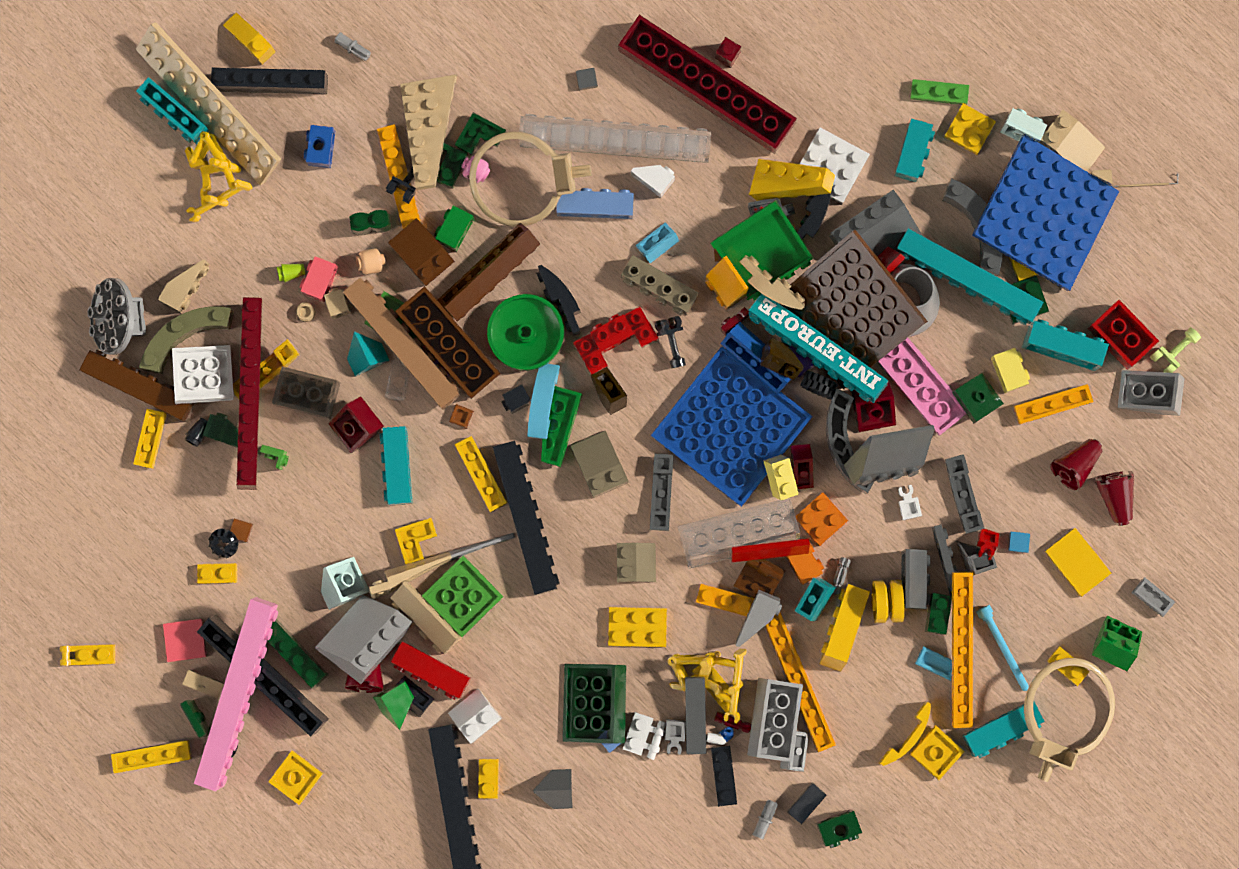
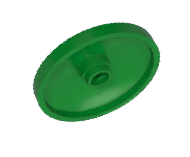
M519 294L504 300L496 307L489 319L487 336L491 350L503 364L516 370L530 371L547 365L556 357L563 343L564 326L559 312L549 301L532 294Z

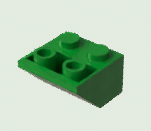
M1106 616L1095 640L1092 656L1128 671L1138 656L1142 631Z

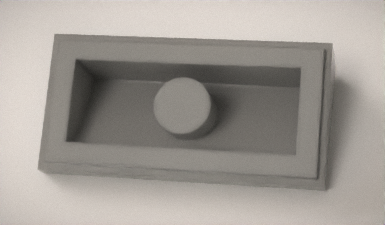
M796 731L792 762L781 761L780 768L804 772L809 733Z

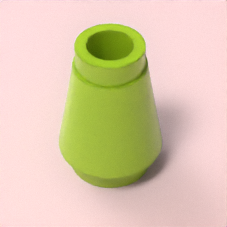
M281 264V266L276 267L279 282H288L306 275L304 264Z

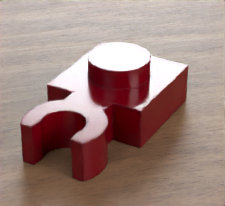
M744 307L732 318L727 317L721 323V332L727 336L739 322L749 317V311Z

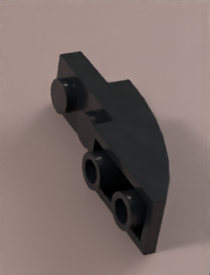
M831 193L812 195L805 204L808 205L806 210L811 214L810 216L806 214L800 222L802 226L797 233L801 240H803L806 234L814 238L828 211Z
M539 265V271L536 274L539 282H544L546 289L543 292L546 299H551L552 304L560 301V304H557L560 314H565L567 321L564 323L568 333L572 332L573 336L580 334L575 315L581 312L576 300L566 285L553 272L543 265Z

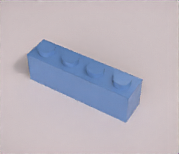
M582 188L581 191L562 195L557 203L556 213L557 216L633 219L634 193H630L629 190L611 192L610 189H600V192H596L589 188Z

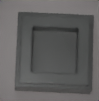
M595 68L576 71L579 90L598 87Z

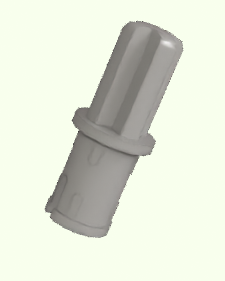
M341 32L336 36L334 42L348 50L349 54L353 53L363 61L369 59L371 52L359 45L357 40L353 41Z
M767 800L761 816H758L759 821L752 835L764 839L770 823H773L771 820L778 806L776 802Z

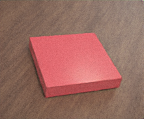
M203 619L163 624L167 662L207 657L205 639L197 633L203 625Z

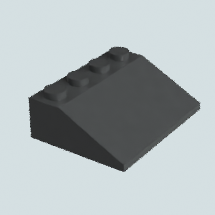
M893 189L835 229L829 237L837 245L849 233L856 230L878 257L887 247L896 250L908 228L921 236L923 235L905 204Z
M930 425L870 436L844 465L852 484L864 486L874 481L880 483L891 478L896 480L902 476L908 475V477H912L918 474V470L925 464L935 429L934 426Z

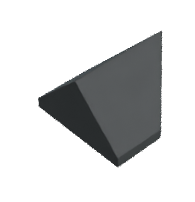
M956 541L966 571L973 572V576L997 568L994 556L991 560H988L989 556L987 553H983L979 557V547Z
M572 769L551 770L535 787L533 792L553 809L573 808Z

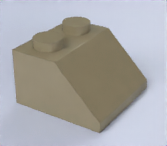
M617 543V583L656 582L655 543Z

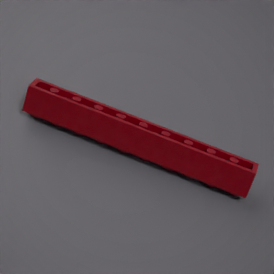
M243 297L237 490H257L263 303L262 298Z

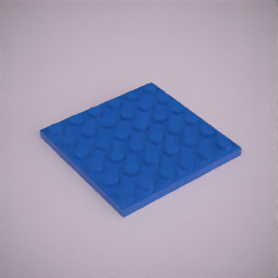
M1022 135L972 236L1064 290L1070 291L1119 191L1029 136Z
M721 346L651 434V437L742 507L767 475L764 460L783 455L812 416L782 392L777 394L733 354Z

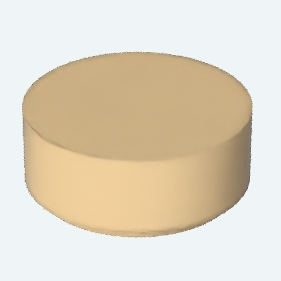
M304 302L298 305L296 315L301 321L310 322L314 319L316 310L312 304Z

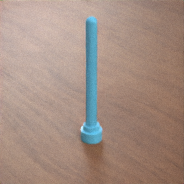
M987 605L977 610L976 613L979 619L982 618L987 623L1021 689L1027 691L1029 685L992 618L993 610L991 606Z

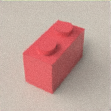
M315 256L307 266V271L309 272L306 278H303L300 283L302 294L325 302L324 295L328 294L327 291L330 290L338 266Z

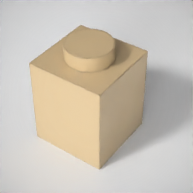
M334 288L327 291L328 294H325L324 297L330 316L333 319L351 314L342 289Z

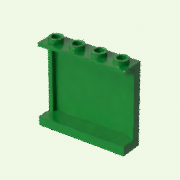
M776 200L711 241L714 250H717L722 259L725 256L728 257L748 286L747 300L753 299L755 301L761 292L748 282L752 274L740 263V260L745 255L748 257L753 256L759 263L758 267L762 272L766 270L772 276V282L778 277L788 280L795 275V270L807 268L812 264L810 261L813 260L811 253Z

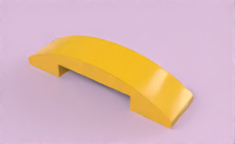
M288 339L273 350L274 353L261 362L260 389L278 376L300 355ZM240 379L233 383V393L238 399Z
M925 701L914 717L920 722L898 751L889 748L878 762L880 765L885 766L898 760L916 744L929 719L931 710L929 702Z

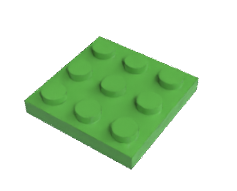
M464 555L422 595L461 637L469 632L504 597Z

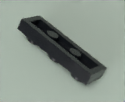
M731 747L711 748L718 807L737 805Z

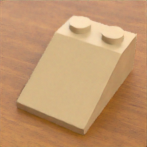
M1064 110L1060 112L1039 142L1085 171L1090 169L1105 149L1077 119Z

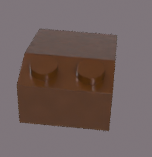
M417 218L388 242L424 286H427L455 262Z

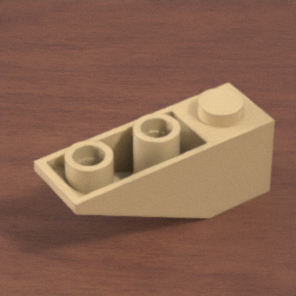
M203 259L169 281L158 300L182 313L183 310L189 307L191 302L189 299L192 294L198 291L199 281L207 275L209 263Z

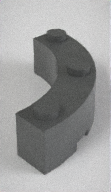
M951 178L942 201L963 212L971 221L975 230L987 204L971 188ZM979 240V267L998 276L1003 253Z
M837 388L827 411L826 438L835 465L845 479L853 485L844 465L854 455L847 433L848 413L854 397ZM874 482L864 486L861 484L853 486L866 495L869 493Z

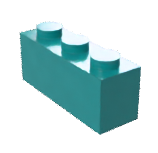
M911 118L895 171V177L917 182L919 177L922 178L925 170L922 163L924 159L927 160L930 149L927 148L928 142L933 141L935 131L932 130L933 124Z

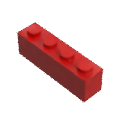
M403 641L391 660L395 664L393 668L403 673L407 670L412 673L410 677L419 682L422 679L429 682L427 686L436 691L439 688L446 691L444 695L453 700L456 697L459 699L462 697L471 680V677Z

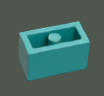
M813 577L795 612L810 621H817L836 587L821 578Z

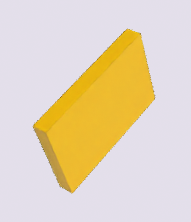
M1073 528L1044 551L1080 597L1084 596L1112 574L1076 528Z

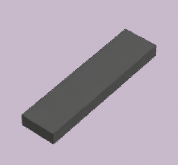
M685 677L686 753L706 754L705 677Z

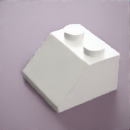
M479 689L475 690L448 713L470 744L475 742L502 719Z

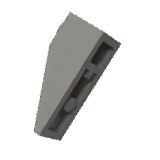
M758 590L736 640V646L740 647L773 620L774 615H779L782 608L780 598Z

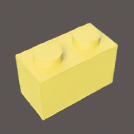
M1016 348L991 357L1004 394L1029 384V373L1026 369H1023L1021 364L1023 358L1021 353L1016 351Z
M778 455L764 460L773 497L784 500L798 495L790 459L786 456Z

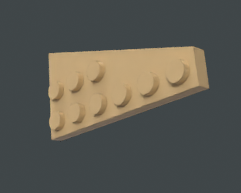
M456 75L400 84L416 190L436 187L439 163L450 115V106L457 79Z

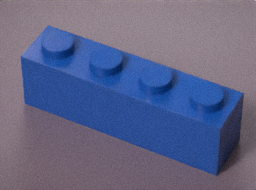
M741 322L720 343L777 394L791 381V379L760 365L762 349L766 344Z

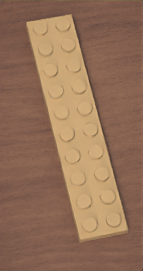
M156 22L151 24L137 46L136 51L211 133L217 137L259 185L264 184L281 161V158Z

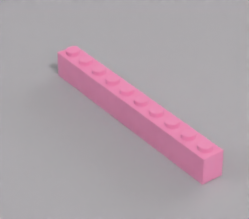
M258 597L250 599L194 784L217 791L226 784V771L233 762L231 755L239 742L237 739L238 732H241L244 726L243 716L250 707L248 700L256 687L254 684L255 677H258L261 671L259 664L267 651L265 645L273 632L271 626L278 616V611L276 610L278 604Z

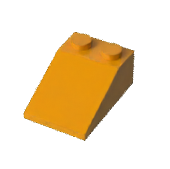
M725 256L706 275L705 279L707 281L705 284L710 291L714 290L719 305L729 309L746 297L748 286L728 257Z

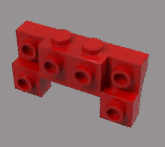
M640 306L625 315L619 316L616 314L608 319L609 322L604 325L602 323L595 325L591 328L593 331L590 334L573 342L591 375L608 367L602 354L634 336L641 348H644L653 341L659 340Z

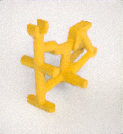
M205 131L200 133V140L194 151L190 146L185 149L190 167L200 169L203 180V187L200 189L201 206L198 208L189 207L186 210L187 213H194V216L189 219L191 222H198L201 214L216 205L227 207V199L240 191L252 190L250 183L239 179L234 180L232 173H240L241 167L227 159L216 141L217 137ZM208 150H210L214 157L209 159V163L204 161ZM224 172L229 189L217 197L208 195V192L212 189L210 174Z
M740 648L734 652L733 657L736 658L735 660L720 657L721 653L719 651L709 652L705 655H680L676 653L668 658V664L672 666L679 682H670L669 685L672 689L685 691V677L689 676L683 664H700L702 668L699 675L694 674L691 677L704 676L705 687L715 692L717 698L730 704L729 711L724 715V721H728L729 715H733L735 717L734 723H737L740 720V714L737 712L739 689L744 685L743 681H741L743 657L746 655L747 650ZM715 664L734 668L732 686L728 688L729 694L722 692L720 685L708 679Z

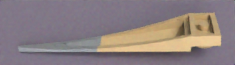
M511 533L386 570L384 572L387 582L379 580L373 582V586L369 587L371 598L374 599L391 594L399 589L405 581L411 582L443 564L482 548L513 539L515 535Z

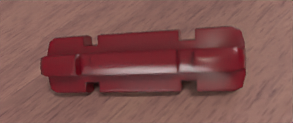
M721 712L716 713L715 722L724 723V725L737 730L741 729L745 733L750 732L751 723L742 722V720L734 723L735 717L729 716L728 721H724L725 714Z

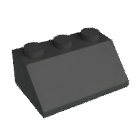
M905 549L901 551V581L904 593V609H927V605H930V593H927V586H930V574H927V566H930V555H927V550Z

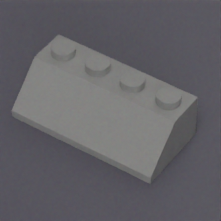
M758 678L747 755L792 762L803 684Z

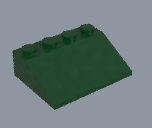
M564 664L563 742L625 743L626 665ZM607 731V739H597Z

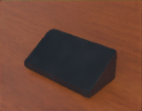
M404 675L396 685L404 681L406 682L414 696L409 709L418 717H421L434 698Z
M812 782L787 812L802 825L827 795Z

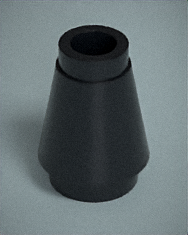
M200 417L185 434V441L198 447L199 444H202L210 423Z

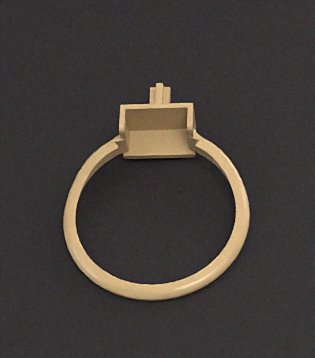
M506 132L489 139L477 151L471 163L469 183L476 204L489 218L500 224L516 227L519 223H522L524 226L532 225L547 217L556 207L562 195L572 194L576 191L574 178L592 176L590 164L572 167L570 152L558 154L546 142L528 133ZM503 140H525L537 146L546 156L551 155L557 196H553L548 206L532 218L508 220L499 217L488 209L478 193L476 171L480 159L491 146Z
M1065 658L1052 662L1034 677L1028 687L1024 701V716L1028 730L1034 739L1029 753L1044 759L1037 778L1046 782L1049 781L1055 764L1073 771L1078 756L1096 748L1105 737L1112 723L1115 711V698L1112 686L1103 671L1089 661L1078 658ZM1072 665L1082 666L1094 672L1106 686L1110 700L1108 719L1102 731L1094 740L1084 746L1075 748V751H1070V748L1041 737L1043 734L1037 726L1033 712L1034 696L1043 679L1056 669Z

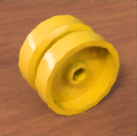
M883 580L873 581L871 602L875 624L886 623L888 613L893 623L903 622L904 593L902 581L890 580L888 592Z

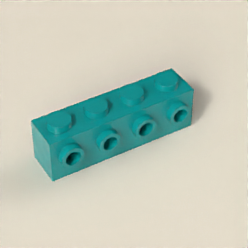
M149 77L136 90L141 96L139 100L147 107L151 105L155 108L153 112L161 119L165 117L169 120L167 124L175 131L179 129L183 132L181 136L189 143L193 141L195 144H198L200 133L203 131L209 132L208 128Z

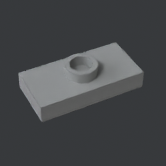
M1145 577L1132 591L1136 597L1161 617H1164L1175 603L1174 600Z

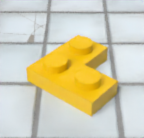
M432 518L395 529L405 565L423 560L424 556L419 542L437 537Z

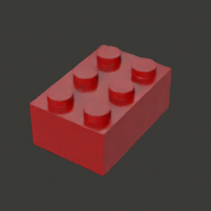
M1120 299L1087 328L1095 337L1105 340L1104 343L1109 344L1107 350L1126 370L1135 365L1159 342Z

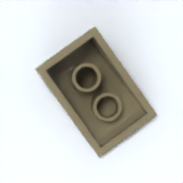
M606 431L571 445L593 498L629 483Z

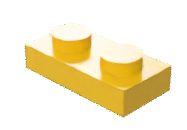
M197 564V584L237 583V564Z
M1058 646L1047 662L1050 664L1057 660L1074 657ZM1073 665L1056 669L1076 686H1079L1090 672L1085 667Z
M479 759L478 798L498 799L499 759Z

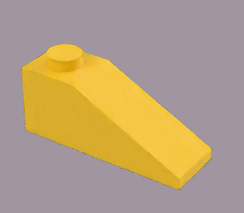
M237 12L223 24L262 65L275 53L272 45Z

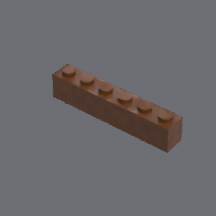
M519 223L437 301L458 322L486 294L491 292L501 280L505 279L515 267L519 266L529 254L533 253L540 245V242L527 227Z
M96 349L95 352L89 350L79 371L175 418L186 421L194 403L175 404L174 386L165 382L161 385L157 383V378L149 374L146 377L140 375L141 370L132 366L128 369L123 366L124 362L113 358V360L107 359V354Z

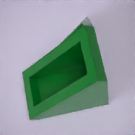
M405 681L373 696L381 713L399 730L414 699Z

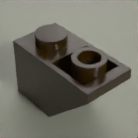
M771 338L762 349L760 365L793 381L804 368L791 348L774 338Z

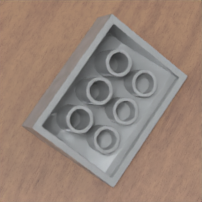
M362 595L318 643L315 649L362 684L407 633L412 621L398 610Z

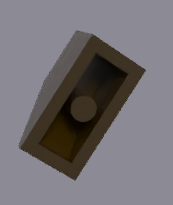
M608 367L591 375L598 397L610 415L627 406V394Z

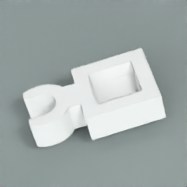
M908 485L909 492L907 494L903 493L902 487L898 488L899 495L903 497V501L898 502L902 520L922 516L918 497L912 498V485Z

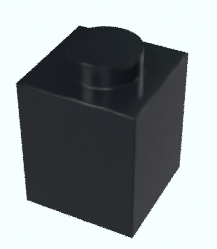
M522 384L502 395L504 398L501 401L506 411L510 410L512 414L531 404V399Z

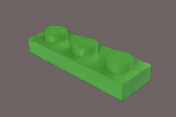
M913 79L910 99L959 105L964 103L967 105L969 85Z

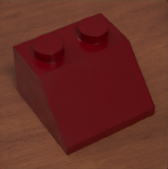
M889 382L874 403L870 400L866 402L859 396L860 393L855 390L852 391V397H854L853 408L859 433L896 425L894 394Z
M361 396L347 403L328 423L351 454L372 439L384 427Z

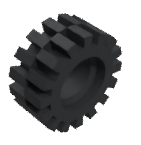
M806 371L800 384L807 391L827 399H832L838 386L837 383L812 371Z

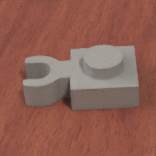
M666 719L665 740H671L667 745L668 754H670V749L674 746L678 748V754H681L682 748L679 741H685V720Z

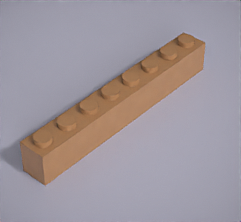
M360 277L343 291L344 295L437 405L444 410L460 397L458 392L460 388L454 381L449 382L446 376L448 374L441 366L439 368L436 367L433 363L435 361L434 357L429 352L424 353L421 349L422 343L416 337L413 339L408 334L411 331L405 323L400 324L396 320L398 315L392 308L388 310L384 306L386 301L380 294L376 296L373 293L374 287L368 280L363 281Z

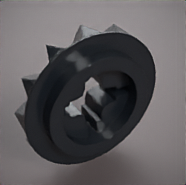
M217 529L212 532L208 539V547L211 548L212 554L218 555V558L223 557L227 559L238 550L237 537L228 529ZM221 540L223 543H229L224 548L221 545H217Z

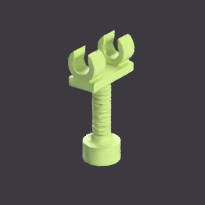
M1190 327L1185 332L1186 337L1170 352L1161 346L1150 356L1154 362L1162 356L1168 360L1170 365L1163 372L1173 373L1180 366L1174 357L1191 342L1195 344L1201 339V336L1195 329Z

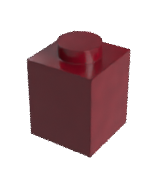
M725 37L716 51L715 59L731 68L741 53L742 46Z

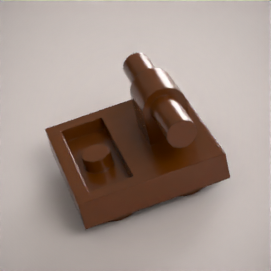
M765 559L746 561L733 587L754 598L758 590L773 595L786 570Z

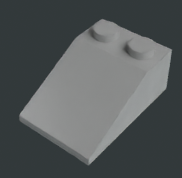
M1122 370L1118 408L1160 415L1180 416L1185 378L1180 373Z

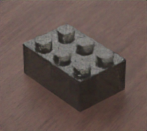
M282 366L272 404L277 407L331 420L340 382Z

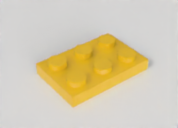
M609 607L608 646L666 647L667 608Z

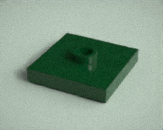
M980 373L952 392L973 424L1004 404L983 373Z
M186 700L180 703L199 738L209 736L210 728L205 721L206 718L203 712L199 710L195 701Z

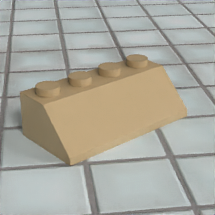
M405 581L391 597L394 601L392 603L393 607L399 612L402 610L407 615L406 617L412 621V626L416 624L420 628L418 631L420 635L426 640L429 638L434 643L432 647L439 654L441 652L446 654L462 639L409 582Z

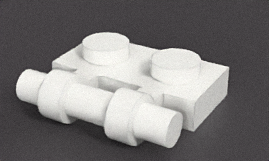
M635 712L623 750L642 755L645 748L649 750L647 758L654 760L656 753H659L661 738L666 732L664 730L666 722L659 720L656 728L651 726L654 718ZM649 732L655 733L651 744L646 743Z

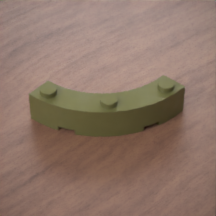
M203 307L177 316L164 325L152 338L142 356L139 368L144 371L163 374L167 360L172 354V348H175L179 343L203 330H230L234 311L227 307Z

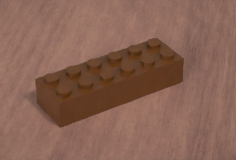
M425 286L395 311L470 399L500 375V372Z

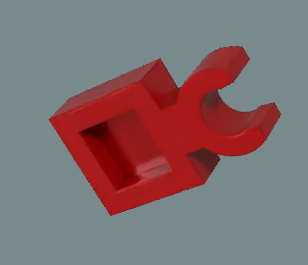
M981 529L979 531L977 546L981 547L978 552L979 557L983 553H987L989 556L988 560L992 559L998 547L1000 533L988 529Z

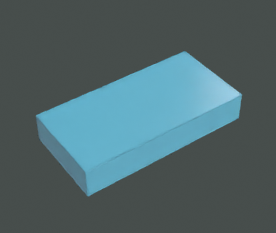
M923 646L915 664L951 681L952 660Z

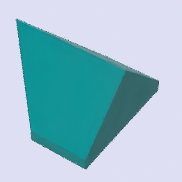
M354 331L347 360L355 377L390 361L382 343Z

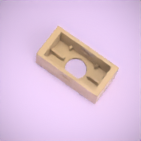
M188 670L182 685L220 699L225 683L196 671Z

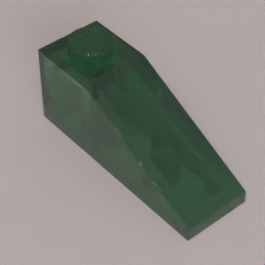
M218 412L216 415L210 414L203 436L238 448L237 426L227 419V415Z

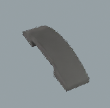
M654 454L650 530L669 531L674 455Z
M964 454L945 459L951 490L965 534L985 529L974 497Z

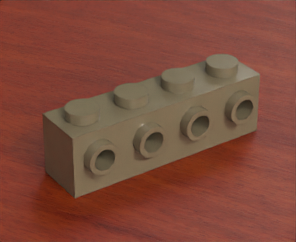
M632 255L621 274L625 284L631 287L633 285L640 288L639 291L646 296L651 294L656 297L658 303L664 306L666 304L672 306V310L679 315L683 313L687 315L699 295V292Z

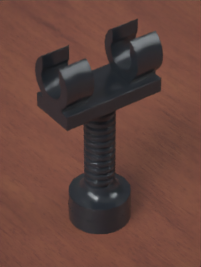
M413 166L403 181L393 176L386 187V192L391 195L395 192L396 188L405 191L402 201L408 204L416 194V188L409 185L414 178Z
M679 316L668 318V321L664 319L655 322V328L658 331L657 336H668L673 359L670 361L671 369L686 365L685 358H682L678 352L677 341L674 335L675 332L683 330V326L681 327L682 320Z

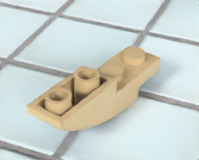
M745 255L740 260V263L752 274L748 282L755 289L782 305L801 310L804 308V298L798 292L794 294L789 289L791 285L784 278L781 280L778 277L772 282V276L766 270L762 272L758 267L759 263L753 256L748 257Z

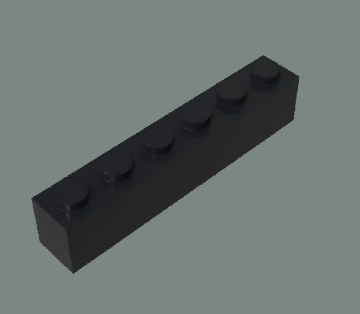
M213 67L211 69V83L220 92L327 94L328 75L325 70Z

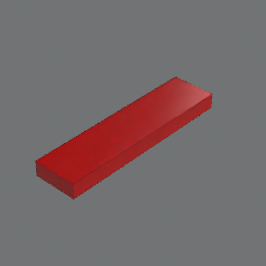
M807 538L732 547L731 560L732 562L809 554L810 542Z

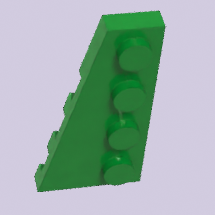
M557 386L554 387L547 439H542L541 462L561 467L583 395L582 393Z

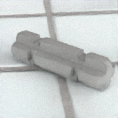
M844 557L840 558L839 567H837L833 579V586L836 588L832 594L835 595L840 594L841 585H843L848 571L846 569L850 565V560Z

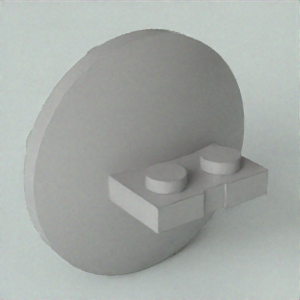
M106 278L96 285L91 307L88 308L87 315L90 318L89 334L103 353L109 355L119 354L127 347L131 336L146 335L143 298L132 297L128 286L119 278Z

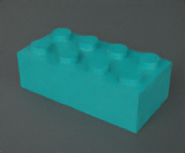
M1038 319V321H1034L1028 326L1022 348L1096 371L1103 365L1109 344L1104 343L1105 340L1093 337L1091 339L1086 337L1085 333L1078 331L1072 333L1067 331L1066 327L1059 325L1053 327L1049 325V322Z

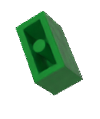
M453 205L451 209L448 208L443 217L445 221L442 226L439 225L434 235L440 244L457 252L474 221V216Z

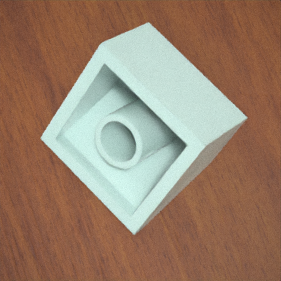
M1013 108L1000 133L1018 142L1022 135H1027L1040 142L1047 124L1038 117L1032 118L1026 115L1027 113L1022 109Z

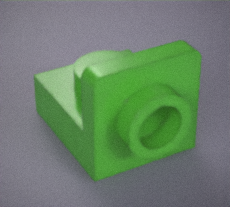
M262 445L260 452L265 454V458L276 460V457H278L277 469L282 470L283 466H287L289 459L287 451Z

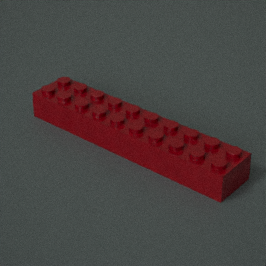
M640 14L618 44V51L773 154L777 152L796 124L797 118Z

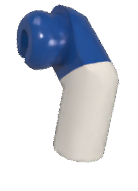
M726 727L718 734L707 733L706 742L724 745L733 738L734 730L732 727Z

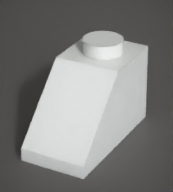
M661 165L637 167L631 170V175L660 198L675 181L674 172L667 166L663 168Z

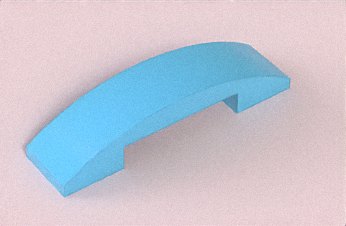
M547 364L538 370L531 399L528 437L547 439L550 409L560 365Z

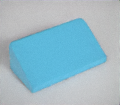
M665 222L636 244V247L646 260L652 263L678 243L679 238Z

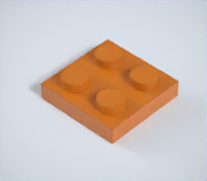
M823 492L794 517L818 546H821L848 522V519Z

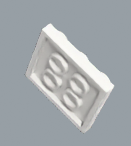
M820 127L800 164L823 167L830 170L835 175L831 199L843 204L870 154Z
M230 345L172 348L175 404L234 400Z

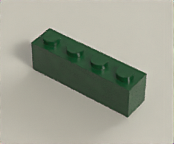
M276 619L275 622H272L271 629H273L271 638L267 641L311 688H316L329 674Z

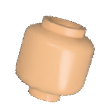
M376 248L360 251L359 256H356L357 268L365 275L381 272L382 265H385L384 254H380Z

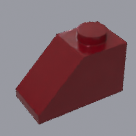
M810 444L791 446L792 470L797 489L814 488L813 456Z

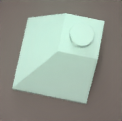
M354 557L323 568L321 594L329 610L370 592Z

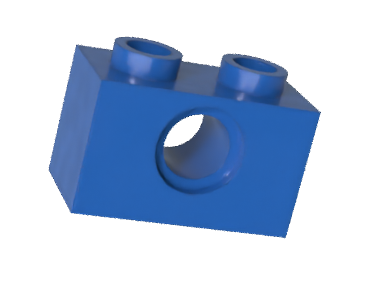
M311 125L310 130H307L306 141L308 142V149L304 150V160H306L308 166L331 168L336 133L333 127ZM317 143L324 144L321 150L314 149Z

